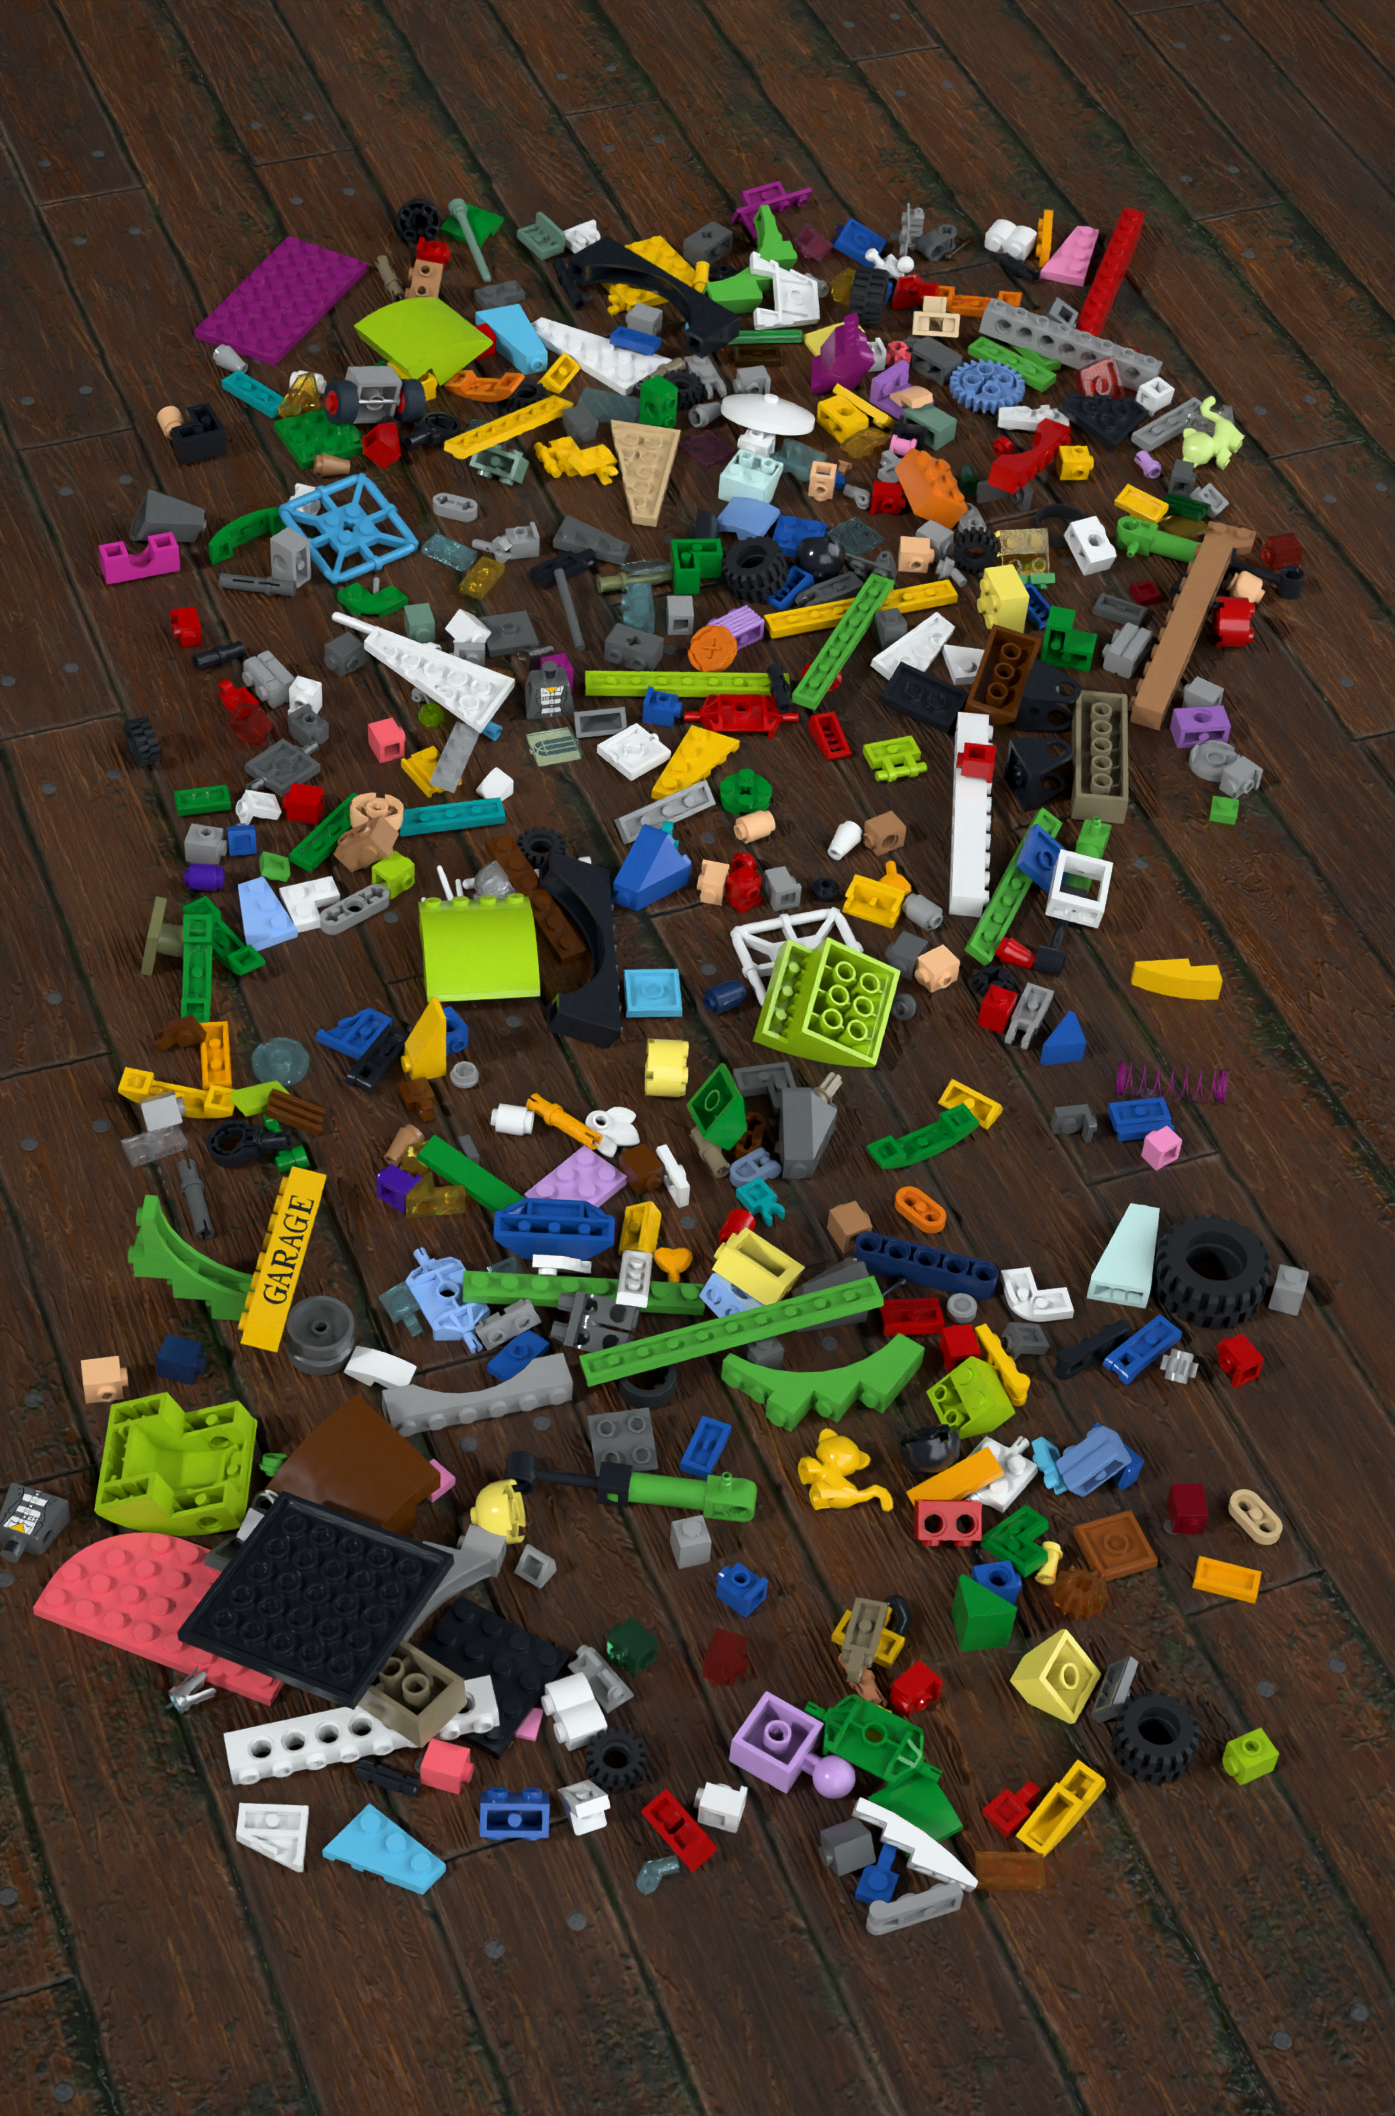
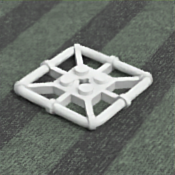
M832 907V909H820L790 916L786 913L781 914L779 918L735 926L730 935L743 966V975L746 979H749L761 1006L764 1003L766 990L760 977L772 975L779 947L786 941L771 943L751 934L781 928L786 940H793L814 950L826 938L836 923L846 946L863 953L862 945L856 941L845 917L840 913V909ZM825 920L816 935L797 939L792 928L795 925ZM746 946L769 955L772 962L760 965L753 963Z

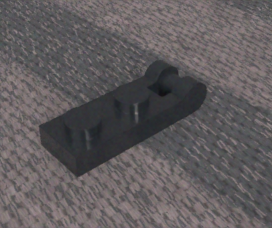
M387 1025L348 1072L346 1084L353 1087L360 1086L364 1092L373 1095L382 1079L405 1053V1042L410 1034ZM365 1072L370 1074L368 1078L363 1076Z
M1121 1319L1114 1324L1105 1325L1099 1333L1091 1338L1086 1337L1082 1339L1072 1349L1062 1348L1058 1353L1054 1370L1055 1376L1060 1380H1068L1108 1356L1127 1341L1130 1326Z

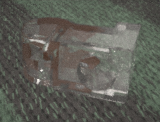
M1223 405L1219 410L1209 409L1211 412L1219 414L1234 424L1232 406ZM1200 406L1196 407L1186 419L1187 427L1195 429L1197 432H1205L1208 435L1214 436L1215 423L1202 416Z

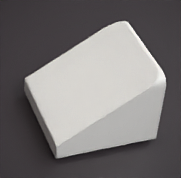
M495 767L478 786L476 793L484 799L500 797L501 801L513 794V779Z

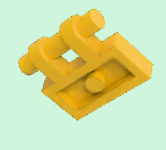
M571 436L549 441V448L543 446L540 442L534 445L536 457L544 463L545 470L554 478H559L562 472H565L568 477L580 474L568 461L571 453L580 451Z

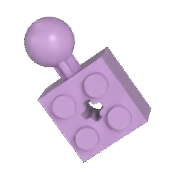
M767 1691L731 1742L730 1762L786 1794L802 1771L812 1776L816 1790L822 1796L829 1799H839L846 1796L853 1789L856 1779L855 1770L849 1761L837 1755L820 1758L814 1754L821 1743L824 1723Z

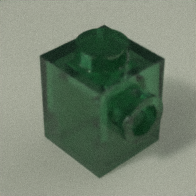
M630 1617L623 1624H616L608 1633L607 1655L610 1661L615 1666L625 1669L633 1678L658 1659L659 1641L633 1617Z

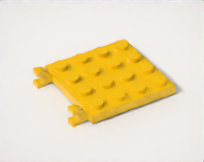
M654 236L650 239L625 246L692 287L696 271L661 236ZM601 283L611 294L608 296V300L614 305L609 306L607 311L612 316L624 310L627 312L632 310L637 303L653 307L669 302L662 296L642 288L623 284Z

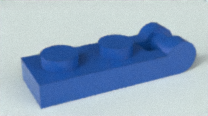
M1159 1314L1105 1358L1102 1366L1109 1372L1114 1371L1119 1375L1118 1379L1125 1385H1128L1139 1372L1181 1339L1182 1331ZM1126 1359L1130 1364L1126 1366L1121 1361Z

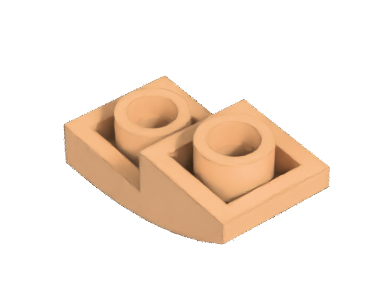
M911 386L890 394V399L901 408H921L925 404L933 402L932 393L920 386Z

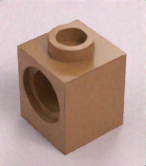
M892 811L865 821L862 839L865 846L870 848L878 857L904 846L906 826Z

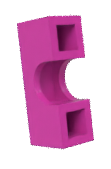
M173 532L148 536V546L139 554H129L123 541L98 546L100 568L106 584L180 571L179 547Z

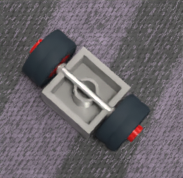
M392 366L348 367L345 380L328 382L324 390L323 404L328 421L335 425L392 422L393 416L398 422L407 423L418 422L424 416L426 396L423 385L419 380L400 379Z

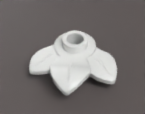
M613 1107L607 1112L597 1110L591 1112L586 1118L585 1125L602 1134L600 1145L594 1141V1144L597 1145L596 1149L608 1157L612 1158L614 1156L617 1146H635L640 1142L637 1130L631 1125L636 1114L627 1108ZM596 1121L604 1123V1126L598 1125Z

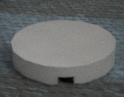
M1208 740L1205 741V744L1199 745L1198 743L1192 748L1189 756V766L1199 777L1208 781L1221 782L1223 770L1241 757L1234 752L1235 748L1222 741Z

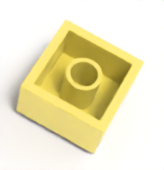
M1013 564L985 568L983 579L980 580L981 595L977 599V608L979 613H982L985 618L987 629L991 630L993 624L1023 633L1030 596Z

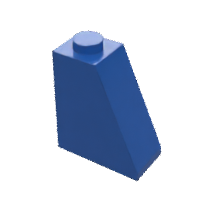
M644 824L613 883L612 901L637 912L686 886L690 882L692 862L686 854L681 855L673 846L675 840L669 833Z

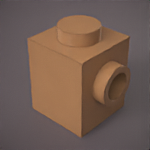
M856 1201L840 1204L829 1210L827 1229L843 1254L854 1250L858 1235L872 1231L868 1213L865 1210L862 1211Z

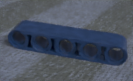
M873 1232L861 1233L855 1241L853 1257L857 1258V1261H864L867 1271L893 1279L904 1276L909 1283L952 1294L964 1293L976 1300L982 1301L989 1300L995 1293L998 1269L990 1262Z

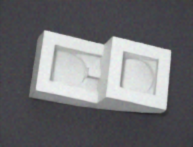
M356 1346L344 1373L370 1387L374 1382H377L391 1389L409 1385L417 1366L378 1350Z

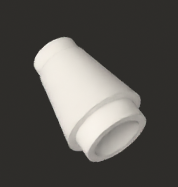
M846 821L844 824L839 825L827 851L830 857L835 860H841L843 856L861 841L862 830L856 823Z

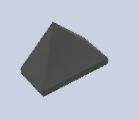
M625 707L573 712L576 738L613 735L627 729Z

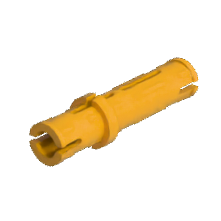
M537 1093L531 1095V1098L536 1100L535 1102L530 1099L527 1100L526 1107L528 1110L534 1111L535 1114L542 1117L547 1125L556 1126L591 1150L597 1148L593 1141L600 1145L602 1134L564 1112L563 1108L557 1103L552 1104Z

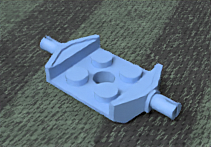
M420 1248V1251L419 1249L415 1250L413 1255L420 1264V1267L411 1271L405 1281V1289L407 1293H412L432 1327L434 1340H464L472 1354H475L476 1351L477 1353L480 1352L483 1346L475 1335V1326L480 1324V1320L490 1317V1309L486 1303L462 1302L463 1271H466L462 1262L453 1257L439 1260L430 1259L425 1248ZM449 1290L451 1292H454L455 1295L452 1297H444L440 1293L442 1291Z

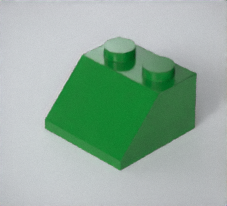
M720 1063L686 1105L703 1139L730 1151L747 1130L743 1097L726 1065Z

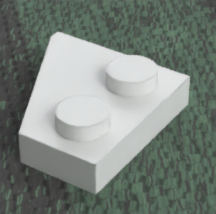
M594 219L563 231L566 237L564 245L574 253L600 239Z
M533 1255V1271H539V1275L557 1276V1272L591 1274L590 1261H581L580 1259L565 1256Z
M240 1803L236 1831L237 1841L296 1872H303L309 1806Z

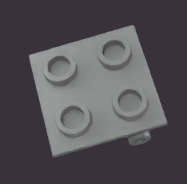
M907 203V211L902 212L899 257L907 256L908 248L916 250V242L923 233L925 213L922 208L910 210V203Z

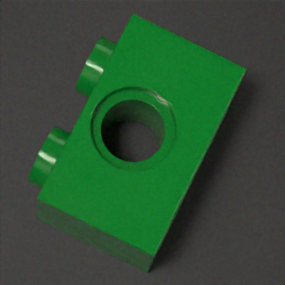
M658 374L641 383L639 422L643 425L673 428L676 424L678 387Z

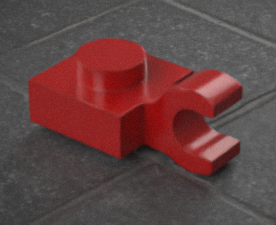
M228 679L218 683V686L223 690L218 693L222 699V705L237 720L259 709V701L244 687L237 690Z
M1032 1781L1026 1783L1015 1795L1006 1788L983 1808L982 1815L1007 1838L1030 1818L1031 1810L1028 1808L1038 1801L1039 1797L1037 1794L1041 1789Z

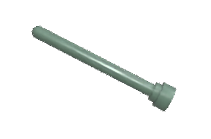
M460 198L454 199L448 204L449 212L452 217L458 219L481 277L485 283H489L492 277L466 218L468 209L465 201Z

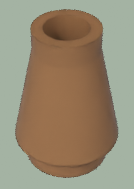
M325 453L315 455L314 474H320V477L341 474L349 475L350 460Z
M410 1124L406 1125L405 1128H400L388 1152L384 1155L385 1161L389 1165L393 1164L398 1167L403 1161L423 1147L422 1142L425 1140L422 1132Z

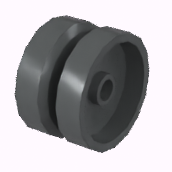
M311 1296L299 1301L290 1310L286 1320L287 1356L292 1364L302 1372L315 1376L330 1375L342 1370L348 1364L354 1351V1317L348 1306L336 1298Z

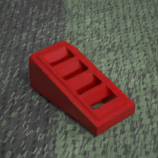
M835 711L812 715L807 726L826 760L851 757L852 752ZM825 735H833L832 737L825 738ZM829 742H837V744L828 745ZM833 749H841V751L831 752Z

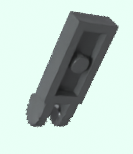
M850 571L811 586L810 589L799 593L795 597V602L799 606L809 607L850 599L858 595L864 583Z

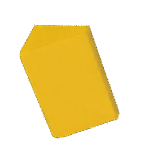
M563 352L538 383L541 382L546 390L560 394L580 370L581 366Z
M951 1079L938 1102L939 1105L947 1109L964 1103L979 1121V1126L986 1130L1003 1111L1001 1104L954 1079Z
M652 1201L626 1207L618 1249L619 1255L623 1256V1250L652 1253L654 1258L661 1222V1212Z

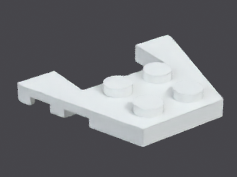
M752 252L749 257L751 274L773 278L775 311L763 308L755 309L753 312L754 330L817 324L820 319L817 281L792 269L790 271L779 267V263L773 260L768 262L760 258L761 254Z

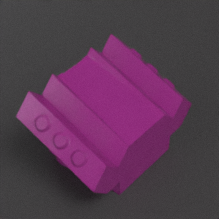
M857 312L844 317V325L838 326L833 330L820 347V355L812 358L811 389L814 396L834 389L837 383L846 389L854 390L874 365V353L869 349L867 336L862 332L861 328H858L859 319Z

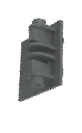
M889 551L880 552L875 563L846 553L851 571L859 579L867 580L871 573L895 581L894 588H898L895 580L897 569L893 556Z
M649 1407L587 1416L589 1425L587 1435L592 1444L596 1476H599L601 1462L603 1461L633 1465L632 1472L659 1469Z

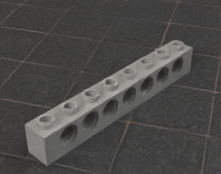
M994 298L990 300L985 308L979 329L980 333L1020 348L1026 347L1034 352L1041 353V356L1052 360H1060L1065 365L1137 392L1141 385L1159 376L1163 364L1162 361L1152 356L1143 355L1131 348L1119 346L1109 340L1100 339L1088 332L1076 330L1067 324H1060L1045 316L1036 315L1024 308H1018L1007 304L1003 300H996Z

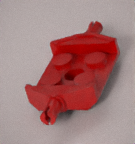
M710 694L707 696L703 707H700V712L684 711L683 714L684 722L700 721L706 730L715 733L717 731L767 732L768 739L773 738L780 723L798 722L799 718L798 711L784 714L779 713L774 696L761 694ZM736 709H745L746 711H738Z

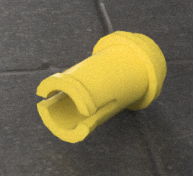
M1044 1542L1041 1548L1047 1551L1048 1562L1037 1569L1035 1580L1044 1585H1052L1056 1581L1058 1561L1062 1559L1063 1553L1060 1550V1545L1057 1543Z

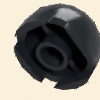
M826 537L804 538L801 540V545L797 544L796 565L813 575L814 583H821L839 574L845 560V549L837 541L834 544L828 543Z
M948 1424L928 1426L915 1430V1437L908 1439L907 1434H904L897 1439L903 1463L909 1470L917 1474H927L929 1479L952 1467L959 1459L961 1447L956 1425L951 1430Z

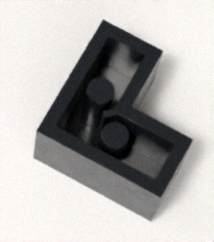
M209 403L186 408L187 424L171 428L173 451L182 465L227 454L226 430Z

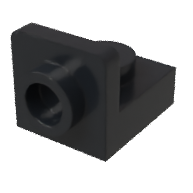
M900 415L899 423H894L892 437L895 434L901 439L911 441L912 439H917L915 449L923 451L927 427L904 423L905 415Z

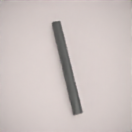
M559 568L554 571L555 579L575 649L581 652L586 647L564 570Z

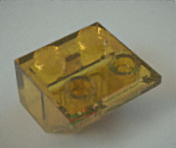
M1048 528L1000 530L993 533L999 542L996 559L997 567L1013 564L1017 573L1022 575L1050 573Z

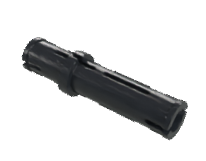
M560 258L555 259L552 266L558 275L557 280L559 284L564 287L573 309L577 311L578 307L579 311L583 310L586 307V301L576 281L568 276L566 260L564 258L561 260Z

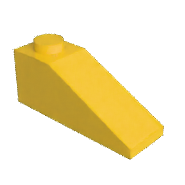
M438 998L431 999L405 1042V1055L401 1056V1063L404 1072H409L412 1080L426 1077L428 1080L446 1075V1016Z

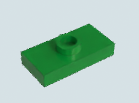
M227 785L174 791L178 816L231 810Z

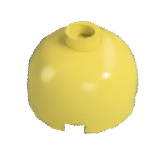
M513 1479L499 1480L487 1485L477 1496L476 1506L471 1508L472 1524L482 1527L490 1533L506 1536L507 1544L521 1543L524 1540V1536H518L519 1525L525 1527L524 1505L521 1492L513 1491L511 1485H517Z

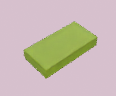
M275 1080L234 1090L229 1099L247 1117L265 1112L268 1095L272 1088L287 1094L289 1092Z

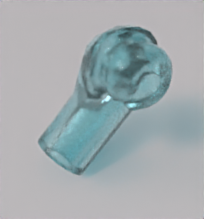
M674 1855L645 1862L636 1878L638 1890L644 1894H650L657 1889L662 1876L680 1872L677 1856Z

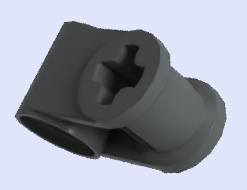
M944 224L927 234H923L916 242V251L931 262H937L943 258L945 253H950L956 248L954 237L957 235V229L952 225Z

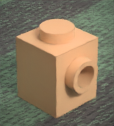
M901 536L898 571L927 573L929 563L933 564L934 549H930V538Z
M941 945L917 957L914 976L921 985H924L932 993L940 988L948 987L957 980L960 961L944 945Z
M119 1356L81 1360L86 1404L108 1403L124 1399L122 1387L128 1386L127 1368H120Z

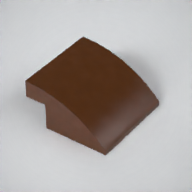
M357 1394L324 1420L298 1446L277 1471L265 1490L275 1491L279 1495L282 1491L404 1536L416 1527V1505L441 1488V1473ZM269 1500L265 1503L269 1508L272 1505Z

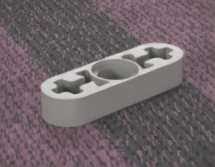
M372 884L324 909L320 914L321 930L330 935L339 934L386 909L390 902L389 889L382 884ZM352 906H358L362 908V910L359 912H351L348 910V908Z

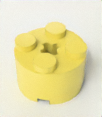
M668 1039L647 1040L646 1054L648 1056L645 1064V1096L685 1097L686 1084L688 1082V1067H686L689 1049L688 1041Z

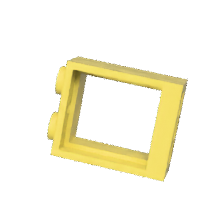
M745 1227L738 1235L733 1233L726 1243L723 1242L714 1255L717 1261L712 1270L763 1305H768L781 1301L792 1290L805 1267Z

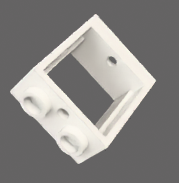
M1061 849L1054 866L1045 915L1098 928L1105 910L1113 863ZM1063 872L1101 881L1097 901L1059 892Z

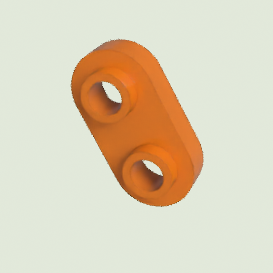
M911 1186L903 1187L897 1191L895 1197L896 1210L916 1227L930 1234L938 1233L944 1228L946 1222L945 1210L925 1193Z

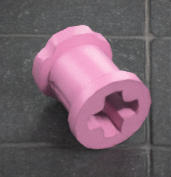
M893 434L889 450L894 454L905 456L911 448H916L917 439H912V441L901 439Z

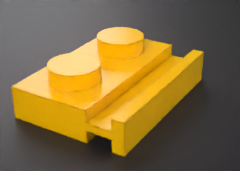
M434 746L412 754L410 759H401L403 770L428 798H431L433 793L438 792L440 794L446 791L429 784L442 755Z

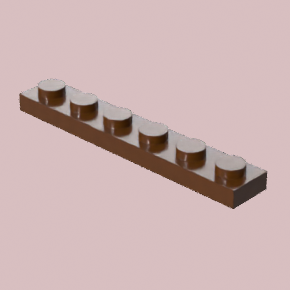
M508 833L486 841V851L512 891L523 894L524 897L529 896L534 925L559 964L562 966L585 957L586 949L549 892L540 888L539 877L511 834Z

